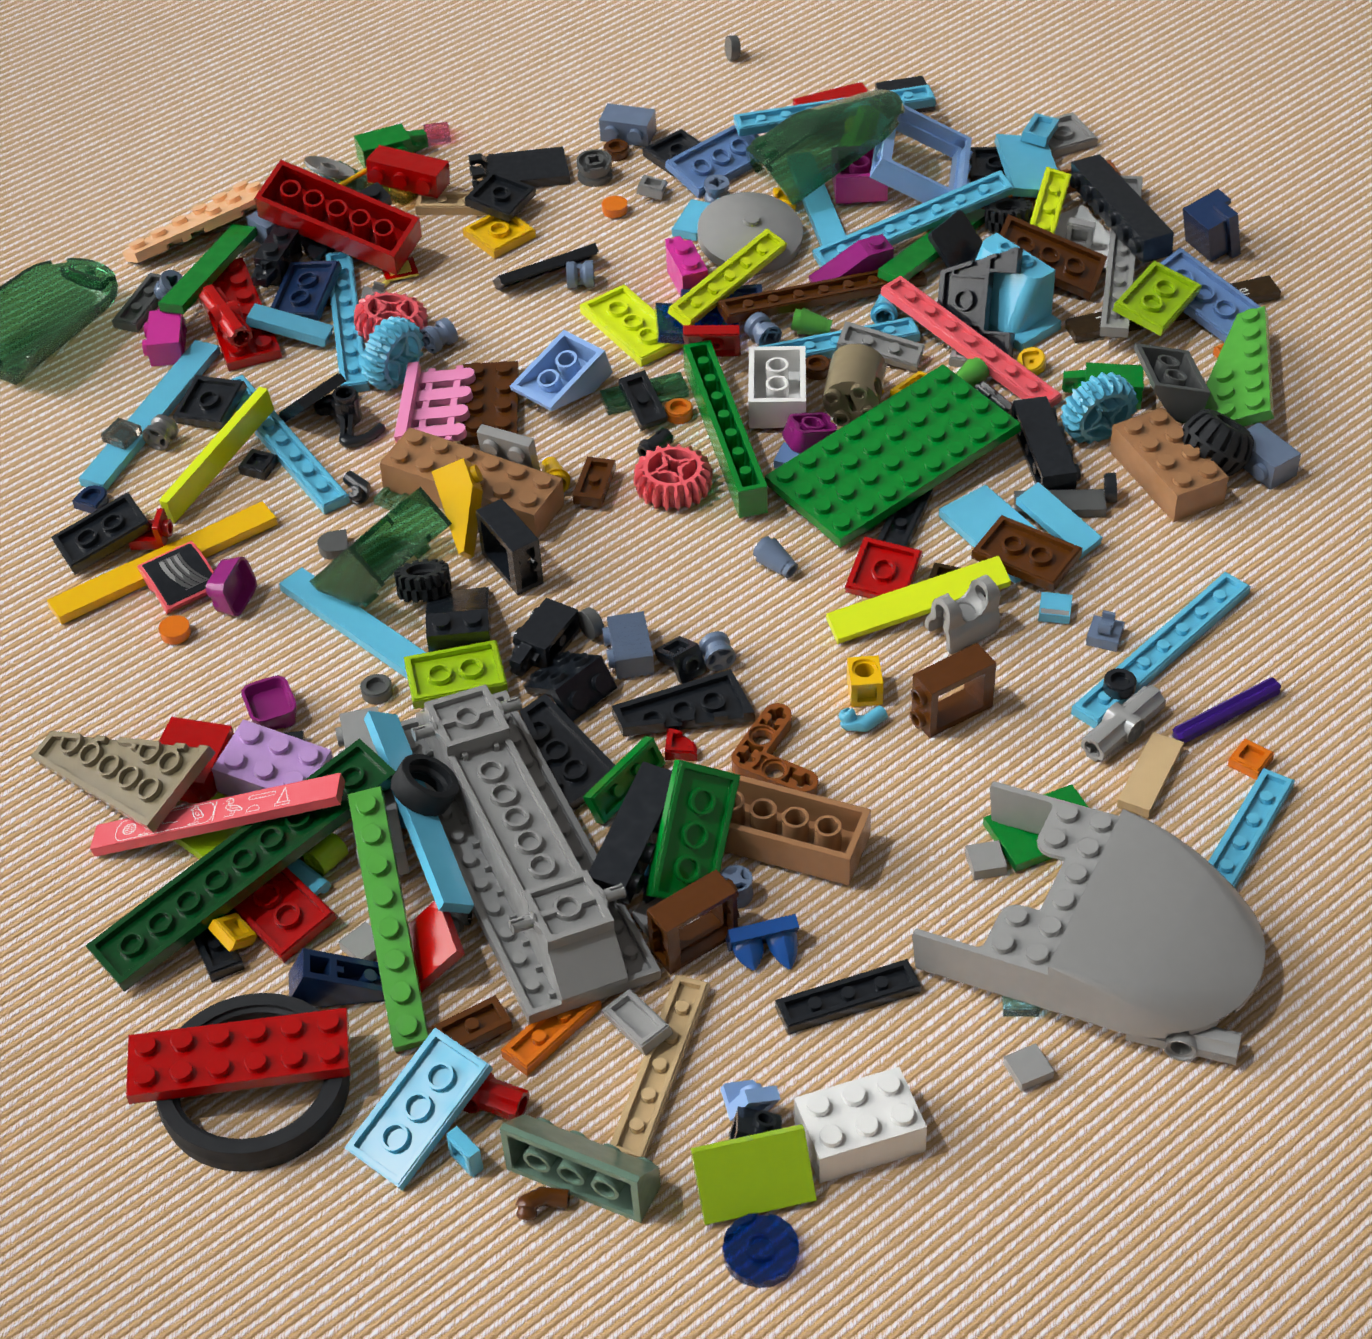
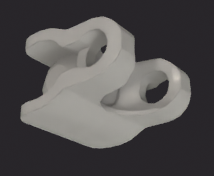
M985 574L971 581L967 592L956 601L951 598L949 593L934 599L931 612L925 619L926 629L934 631L943 626L946 635V650L950 654H954L994 634L1000 624V590L998 586Z

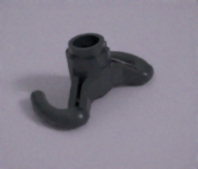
M351 386L337 387L333 393L324 396L314 405L315 412L318 415H330L339 425V443L346 448L359 447L370 443L386 430L384 424L378 423L366 433L354 436V428L361 421L362 412L358 392Z

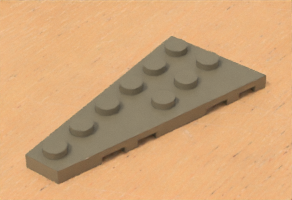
M50 731L31 757L67 781L150 831L155 832L216 752L206 745H199V748L189 747L185 743L164 745L154 740L119 737L118 740H112L101 735L91 738L84 737L80 733Z

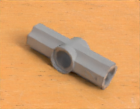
M1153 685L1149 687L1143 686L1125 703L1120 704L1116 702L1111 705L1104 714L1102 722L1081 740V747L1086 752L1087 757L1095 762L1097 760L1103 761L1124 742L1128 744L1135 742L1142 734L1146 723L1165 708L1166 700L1162 696L1161 691Z
M1212 1027L1192 1035L1188 1031L1167 1034V1038H1145L1126 1034L1125 1040L1162 1048L1169 1057L1178 1061H1191L1197 1056L1236 1065L1242 1033Z

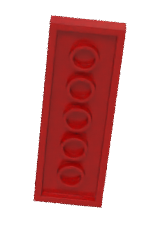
M243 257L235 259L212 283L214 287H220L229 301H236L245 322L254 304L262 305ZM211 324L229 372L282 358L274 333L250 327L253 338L250 339L247 346L238 348L235 345H231L221 331L216 332Z
M347 1007L128 1035L126 1097L129 1104L351 1076Z

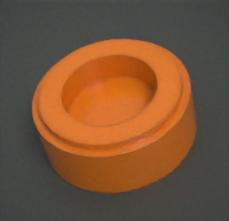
M609 196L602 201V213L608 218H621L628 212L627 200L622 196Z
M675 398L665 404L664 410L668 416V422L684 424L692 419L693 405L690 401L683 398Z
M174 615L165 618L159 624V633L163 642L177 645L185 642L191 636V627L187 618Z

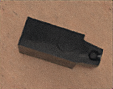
M273 227L253 257L255 269L251 278L254 286L268 288L270 285L280 287L290 263L299 262L303 257L299 230Z
M545 598L540 606L532 611L530 618L514 633V648L512 650V657L509 659L511 673L522 677L532 666L542 669L551 665L553 658L564 652L580 632L578 609Z

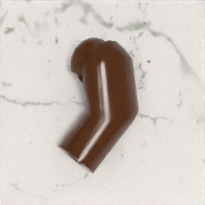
M538 1187L519 1196L516 1202L518 1206L517 1217L521 1220H534L537 1217V1207L542 1206L568 1209L570 1189Z

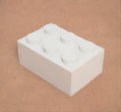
M805 346L749 347V428H784L790 414L806 413Z
M900 1067L794 1098L795 1125L802 1124L805 1129L810 1162L819 1184L926 1152L927 1126Z

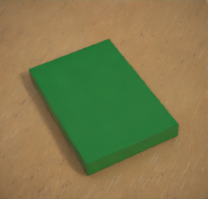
M1072 784L1044 794L1088 807ZM991 815L983 817V826L994 841L999 840L1003 855L1015 872L1052 859L1042 854L1038 849L1037 839L1039 834L992 821Z

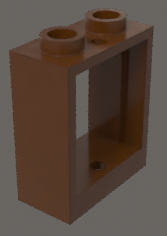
M976 643L914 673L911 690L912 708L910 712V718L914 726L918 729L921 728L931 738L993 707L996 662ZM964 684L963 690L938 701L939 696Z
M716 869L647 909L650 952L670 975L725 943L727 931L738 927L740 915L737 909V897L739 892L733 881L725 879Z

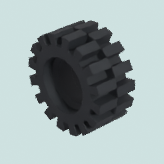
M1008 196L984 206L986 230L989 229V232L995 231V233L1000 234L1008 214L1030 223L1032 216L1031 201L1025 200V198L1018 199V197L1014 196L1009 198Z
M423 559L422 562L415 560L412 564L407 562L403 564L404 567L399 566L394 571L397 595L400 600L404 599L405 602L411 600L413 603H418L419 600L429 602L428 599L437 600L439 599L438 596L445 597L446 593L451 592L452 585L449 565L443 560L439 562L438 559H432L431 561Z

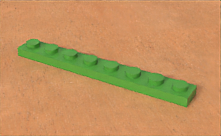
M381 786L347 795L392 1044L397 1053L420 1047L429 1036L384 792Z

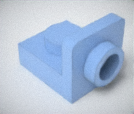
M754 1080L725 1083L720 1088L730 1121L734 1120L738 1106L759 1111H769L781 1100L776 1085L762 1087L760 1083H756Z

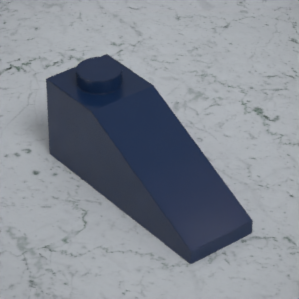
M303 948L289 971V996L303 1000L313 1006L331 1007L385 1001L378 962Z

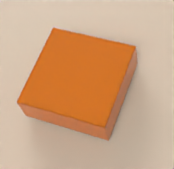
M1244 739L1230 756L1228 767L1257 780L1263 768L1266 769L1273 761L1274 752L1248 739Z

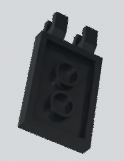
M563 147L488 154V156H484L481 153L468 155L470 165L480 164L479 166H469L473 189L481 182L477 181V179H484L491 171L533 187L570 184V174Z

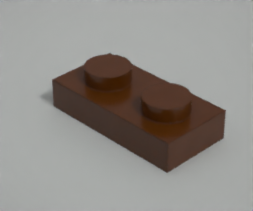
M587 456L572 495L573 504L602 508L616 470L615 460Z
M494 995L432 1026V1031L434 1028H437L466 1049L471 1050L513 1029L511 1018Z

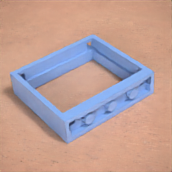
M890 99L879 116L870 178L924 203L970 183V180L967 178L971 170L969 160L973 154V151H971L972 138ZM896 131L952 158L949 187L892 160Z

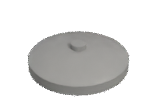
M740 192L718 198L704 209L698 221L697 238L703 253L713 263L721 266L768 228L788 244L784 252L757 273L763 274L786 266L797 256L802 245L803 226L797 213L785 202L762 193Z

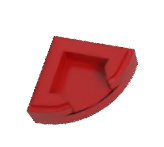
M667 728L665 760L697 761L696 744L684 736L682 731Z

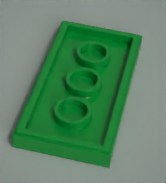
M674 760L645 895L666 899L716 869L720 873L741 775L683 760Z

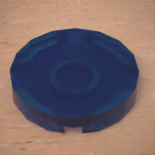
M758 1213L747 1214L735 1220L726 1231L723 1239L724 1265L731 1276L744 1285L756 1288L772 1287L787 1280L796 1269L800 1256L798 1236L790 1223L777 1215L769 1213L768 1216H758Z

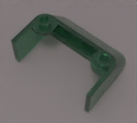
M419 487L370 527L309 582L319 592L355 607L361 603L364 607H367L379 596L376 592L385 585L384 581L399 566H402L413 556L417 559L421 558L431 549L428 543L452 523L426 492Z

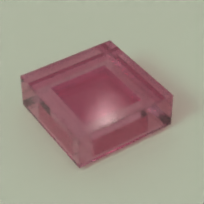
M448 122L423 125L428 137L429 146L451 143Z

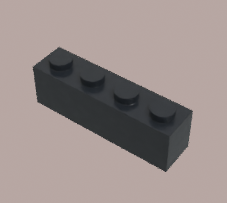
M1047 396L1014 400L1012 417L1021 423V431L1016 434L1034 483L1039 482L1047 490H1076V483L1081 480L1080 467L1073 462L1072 448L1070 445H1066L1064 428L1057 423L1055 407L1050 406Z
M642 762L589 870L593 882L602 889L622 883L626 891V898L618 899V901L630 904L634 894L640 893L645 880L644 873L648 864L652 865L672 774L671 770L647 762Z

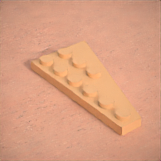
M247 181L234 184L232 186L233 190L228 193H219L212 197V202L200 204L192 208V213L187 216L181 215L172 219L171 225L154 229L150 232L151 236L131 242L129 244L130 248L122 252L127 262L140 263L167 251L169 243H184L193 239L191 234L204 230L206 233L244 215L243 210L256 208L254 197L263 184H260V182L247 183Z

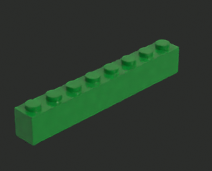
M711 340L683 345L684 371L738 517L744 518L768 513L767 484Z

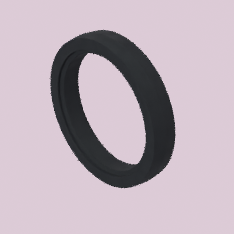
M274 993L245 994L209 1006L189 1019L181 1028L320 1010L292 996ZM350 1076L324 1079L317 1098L298 1119L276 1132L255 1138H225L199 1128L182 1110L180 1098L159 1100L156 1103L165 1129L175 1144L188 1156L202 1164L221 1170L236 1172L256 1171L272 1168L301 1156L318 1144L329 1133L346 1105L350 1087Z

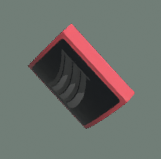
M193 541L137 565L151 593H155L166 614L206 596V584L214 572Z

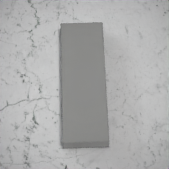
M845 321L836 347L838 349L848 344L867 345L877 350L884 358L886 364L917 372L925 349L924 344Z

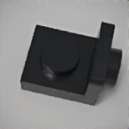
M678 636L654 650L659 662L674 668L679 683H687L707 671L699 644L684 637Z

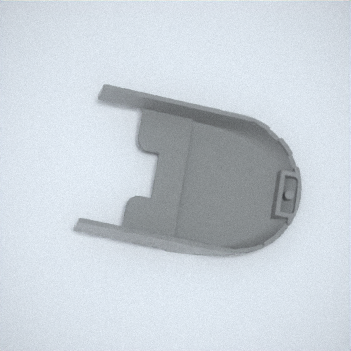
M995 781L990 786L992 821L1039 834L1037 845L1040 852L1048 857L1064 861L1041 909L1037 910L1023 905H1010L1004 908L999 913L985 943L979 947L920 929H915L912 934L914 960L917 969L1110 1030L1145 1038H1167V1034L1186 1031L1192 1035L1217 1026L1218 1020L1229 1015L1231 1012L1237 1013L1256 991L1264 971L1266 955L1262 928L1247 902L1210 862L1170 832L1125 809L1122 810L1120 816Z

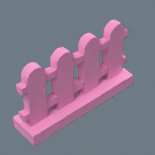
M419 361L408 362L394 434L396 443L409 427L450 441L463 440L467 436L465 425L456 422L466 421L470 417L468 406L463 403L471 401L473 394L469 386L462 385L472 384L476 380L474 370L459 365L456 366V369L436 371V368H431L428 372H422Z

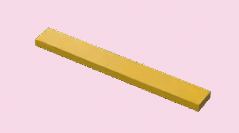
M261 501L47 599L49 608L61 625L146 586L147 584L137 565L190 541H193L203 556L207 558L278 525L276 516Z

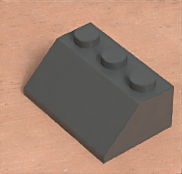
M1135 343L1133 348L1154 392L1175 421L1185 423L1192 415L1205 409L1210 391L1189 351Z

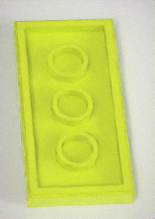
M625 284L580 305V313L641 367L682 348L684 345L683 335Z

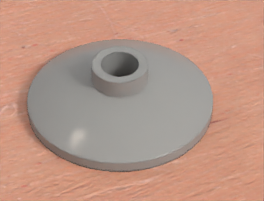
M308 156L304 160V164L309 169L333 182L334 179L344 180L355 174L351 167L333 159Z

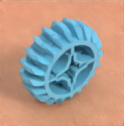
M390 316L388 319H383L380 325H375L374 332L369 333L368 342L364 343L366 346L365 351L361 353L364 357L360 363L363 367L361 374L365 376V380L376 388L389 391L391 388L397 389L399 384H403L408 362H418L423 355L421 349L424 346V342L421 341L423 334L420 332V327L410 322V320L398 316Z
M1101 372L1097 378L1091 375L1089 381H1081L1080 387L1072 389L1073 394L1065 398L1067 404L1061 407L1063 413L1060 417L1065 431L1078 443L1085 441L1091 444L1093 441L1100 442L1101 440L1109 439L1112 434V425L1132 418L1131 415L1137 411L1135 405L1138 403L1133 386L1120 374L1115 375L1113 372L1107 375Z

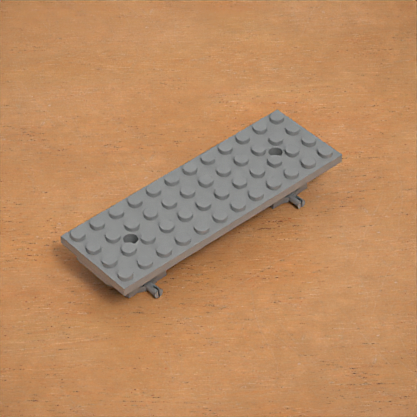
M485 684L424 702L425 710L416 712L415 718L400 722L412 753L425 754L438 759L455 773L459 781L457 795L446 812L438 815L474 903L472 910L529 1024L625 992L629 988L634 989L661 979V970L626 906L623 902L618 901V899L626 898L623 884L620 883L619 885L602 889L593 882L589 870L597 854L517 711L522 710V704L518 696L510 698L506 690L491 694ZM425 783L427 789L435 791L433 787Z

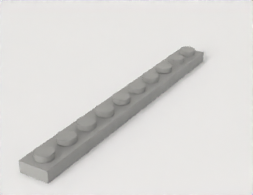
M1121 176L1141 197L1143 176ZM1112 229L1110 232L1100 336L1128 338L1130 320L1112 311L1114 303L1133 284L1136 256L1130 252V249L1123 241L1118 239V236Z

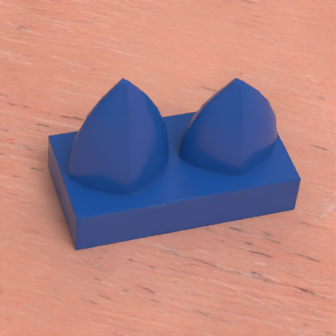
M796 914L729 929L725 937L728 951H733L736 958L744 966L754 971L762 960L763 944L767 943L770 952L776 960L787 969H791L797 957V932L799 924Z

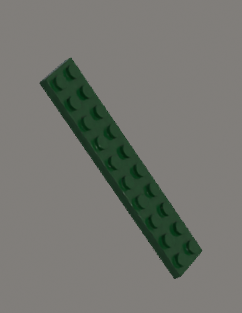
M359 738L305 779L309 780L341 773L345 779L341 805L244 825L85 946L125 992L205 931L212 920L223 917L352 818L347 794L381 786L383 792H386L391 788V779L396 771Z

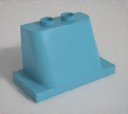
M996 232L983 241L976 260L986 258L988 255L995 253L999 254L1008 251L1014 247H1020ZM1023 250L1021 274L994 273L989 331L1015 333L1014 348L1019 352L1036 345L1061 329V320L1052 315L1056 270Z

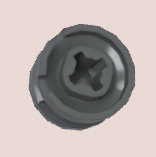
M591 149L579 154L577 157V168L579 170L578 180L580 183L590 187H599L609 183L613 178L611 155L600 149Z

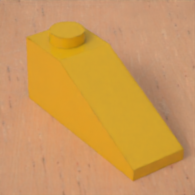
M462 458L432 471V475L459 555L471 559L475 555L478 532L476 510L481 508L483 490L480 482L483 481V477L476 464Z

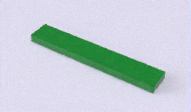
M981 208L965 214L975 230L985 223L984 210ZM935 228L878 269V277L891 282L902 276L908 281L939 258V254L928 239V234Z
M232 224L158 302L160 311L185 314L198 300V295L203 291V287L211 285L257 236L256 227Z

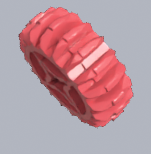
M385 291L382 294L375 292L374 296L366 295L365 298L359 299V304L356 305L354 310L355 330L358 331L359 336L364 337L365 341L369 340V333L374 332L375 325H380L383 319H388L390 316L404 317L420 327V330L427 327L428 315L426 308L423 307V303L417 301L415 297L409 298L407 294L401 295L397 294V292L388 293Z
M680 443L676 447H671L669 444L665 448L657 446L655 451L647 450L646 456L639 457V462L635 464L634 486H636L639 498H643L646 504H653L655 509L661 506L666 511L669 508H676L679 511L682 506L690 509L692 503L700 504L701 498L707 497L712 486L713 471L707 456H703L701 450L693 451L692 446L683 448Z

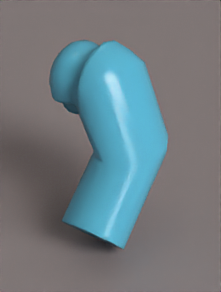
M878 705L865 715H856L854 709L845 708L840 711L838 717L841 721L840 726L846 731L868 732L886 720L888 714L882 706Z

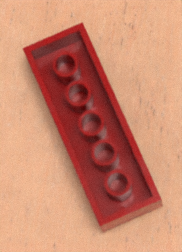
M283 160L278 162L254 197L260 218L281 227L299 230V234L394 275L399 273L422 237L419 217Z

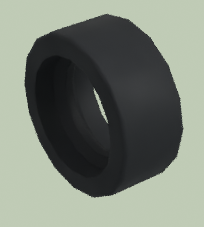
M412 754L406 756L400 763L391 779V789L402 805L411 811L424 816H438L444 814L459 791V781L455 773L438 759L425 754ZM415 779L427 783L428 785L433 787L435 791L423 787Z

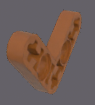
M774 703L768 705L732 752V772L818 795L819 781L814 772L772 755L792 727V712L785 704ZM772 720H775L774 729L772 728ZM757 737H767L770 739V742L760 745L753 740ZM750 753H752V755H751V760H752V762L748 761V759L750 758ZM771 770H779L783 775L778 778H771L766 773Z

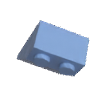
M563 330L510 385V389L538 405L554 411L595 392L613 372L605 350Z

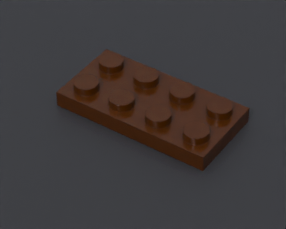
M1008 214L1000 235L1055 269L1054 286L1090 300L1108 256Z
M518 361L463 364L464 368H472L474 370L476 380L472 384L462 385L471 388L473 398L471 401L463 403L468 406L470 417L466 421L460 422L465 425L467 436L460 440L461 444L465 446L479 445L476 432L481 424L518 434L519 394L510 389V385L519 377Z

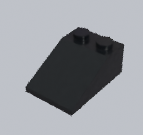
M489 587L451 590L450 593H446L445 597L438 596L439 599L437 600L428 599L429 602H427L426 639L429 652L492 641Z

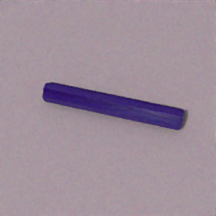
M1270 677L1175 726L1172 737L1185 744L1279 695L1281 685L1275 678Z

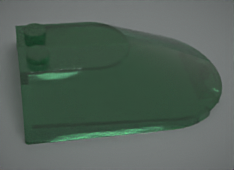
M872 90L799 111L785 119L765 135L755 138L751 145L745 148L748 162L756 173L765 169L784 192L789 202L795 205L885 140L898 126L897 118L900 114L904 113V103L895 92Z
M67 258L66 263L52 264L51 260L25 269L1 285L0 379L15 385L19 384L57 356L113 304L118 294V283L114 272L106 265L89 259Z

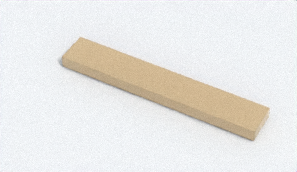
M675 975L660 1017L670 1026L673 1034L647 1055H644L610 1142L611 1145L617 1147L621 1152L636 1158H647L709 994V982Z

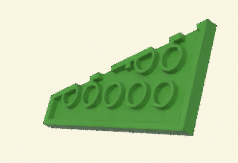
M1265 306L1256 309L1251 308L1237 314L1206 383L1210 396L1205 409L1220 412L1243 427L1274 419L1269 323Z

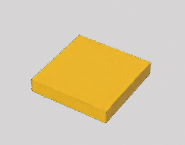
M487 215L462 228L464 237L494 259L536 237L535 229L517 216L510 222Z

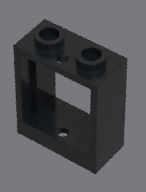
M503 499L477 509L476 516L482 555L513 591L520 595L543 584L539 539Z

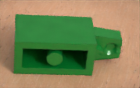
M402 123L354 136L357 157L364 169L366 168V159L379 145L412 153L429 147L428 137L424 129L406 131Z
M1086 362L1085 370L1064 371L1062 392L1073 393L1072 389L1080 387L1081 381H1089L1091 375L1097 378L1101 372L1106 375L1110 372H1113L1115 375L1120 374L1133 386L1138 400L1135 406L1136 409L1141 410L1144 388V369L1142 365Z

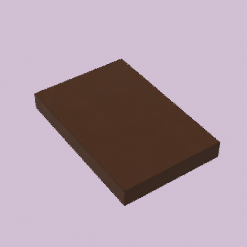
M1001 515L974 547L971 558L981 562L999 556L1008 574L1053 592L1082 556V547Z

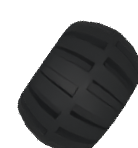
M1202 409L1185 422L1182 429L1184 431L1182 439L1184 445L1190 444L1194 448L1198 446L1200 448V457L1204 459L1206 456L1210 457L1211 461H1214L1227 476H1232L1239 472L1250 461L1254 446L1253 436L1235 420L1212 409Z

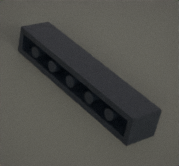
M1100 154L1071 162L1070 174L1072 175L1069 182L1071 187L1075 188L1082 199L1093 208L1095 214H1098L1105 221L1107 227L1115 232L1118 239L1123 241L1130 249V252L1143 264L1168 257L1173 253L1174 232Z

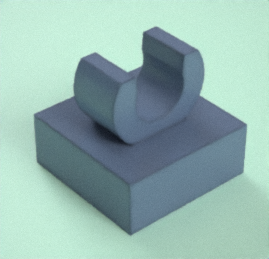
M1103 610L1102 617L1094 615L1087 634L1086 645L1117 652L1125 622L1115 620V612Z

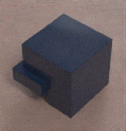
M1219 189L1183 208L1185 241L1210 262L1225 254L1231 259L1241 254L1238 213L1228 206L1231 204V199Z

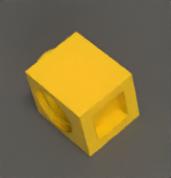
M879 655L847 658L846 680L851 707L883 705V678Z

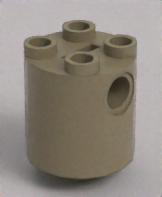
M863 344L842 346L833 353L830 360L822 400L824 409L833 417L834 423L839 426L847 425L880 404L886 364L882 355L870 346Z

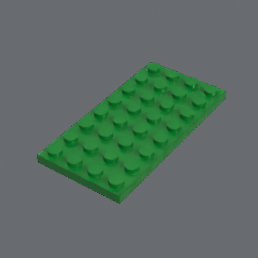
M942 364L765 475V482L769 488L841 548L1021 431V423Z

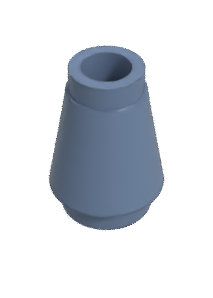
M769 536L762 538L753 550L757 563L783 575L785 578H790L798 568V564L776 538L771 539Z

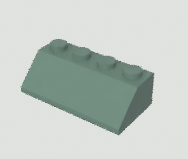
M523 1114L504 1122L500 1127L507 1170L552 1188L570 1189L571 1196L636 1222L642 1223L661 1187L659 1166L655 1165L651 1160L645 1157H633L621 1152L611 1144H600L592 1141L578 1131L572 1130L569 1132L554 1126L553 1123L545 1118L536 1119Z

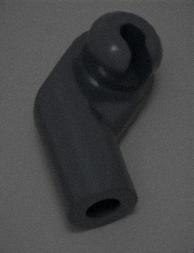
M348 471L343 477V482L352 488V493L348 491V496L353 503L362 504L368 500L371 485L353 471Z

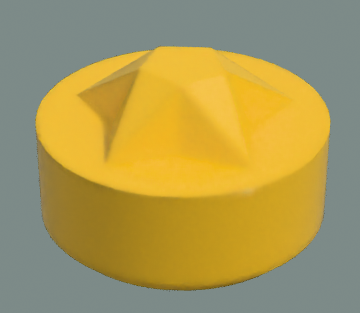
M1037 347L1024 349L1017 358V362L1036 376L1041 374L1047 365L1044 352Z

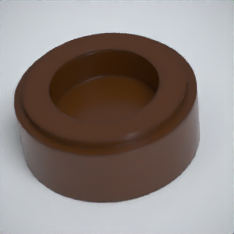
M613 139L605 143L604 151L611 155L612 161H622L629 156V145L624 140Z
M823 355L807 357L806 377L811 380L827 378L830 360Z

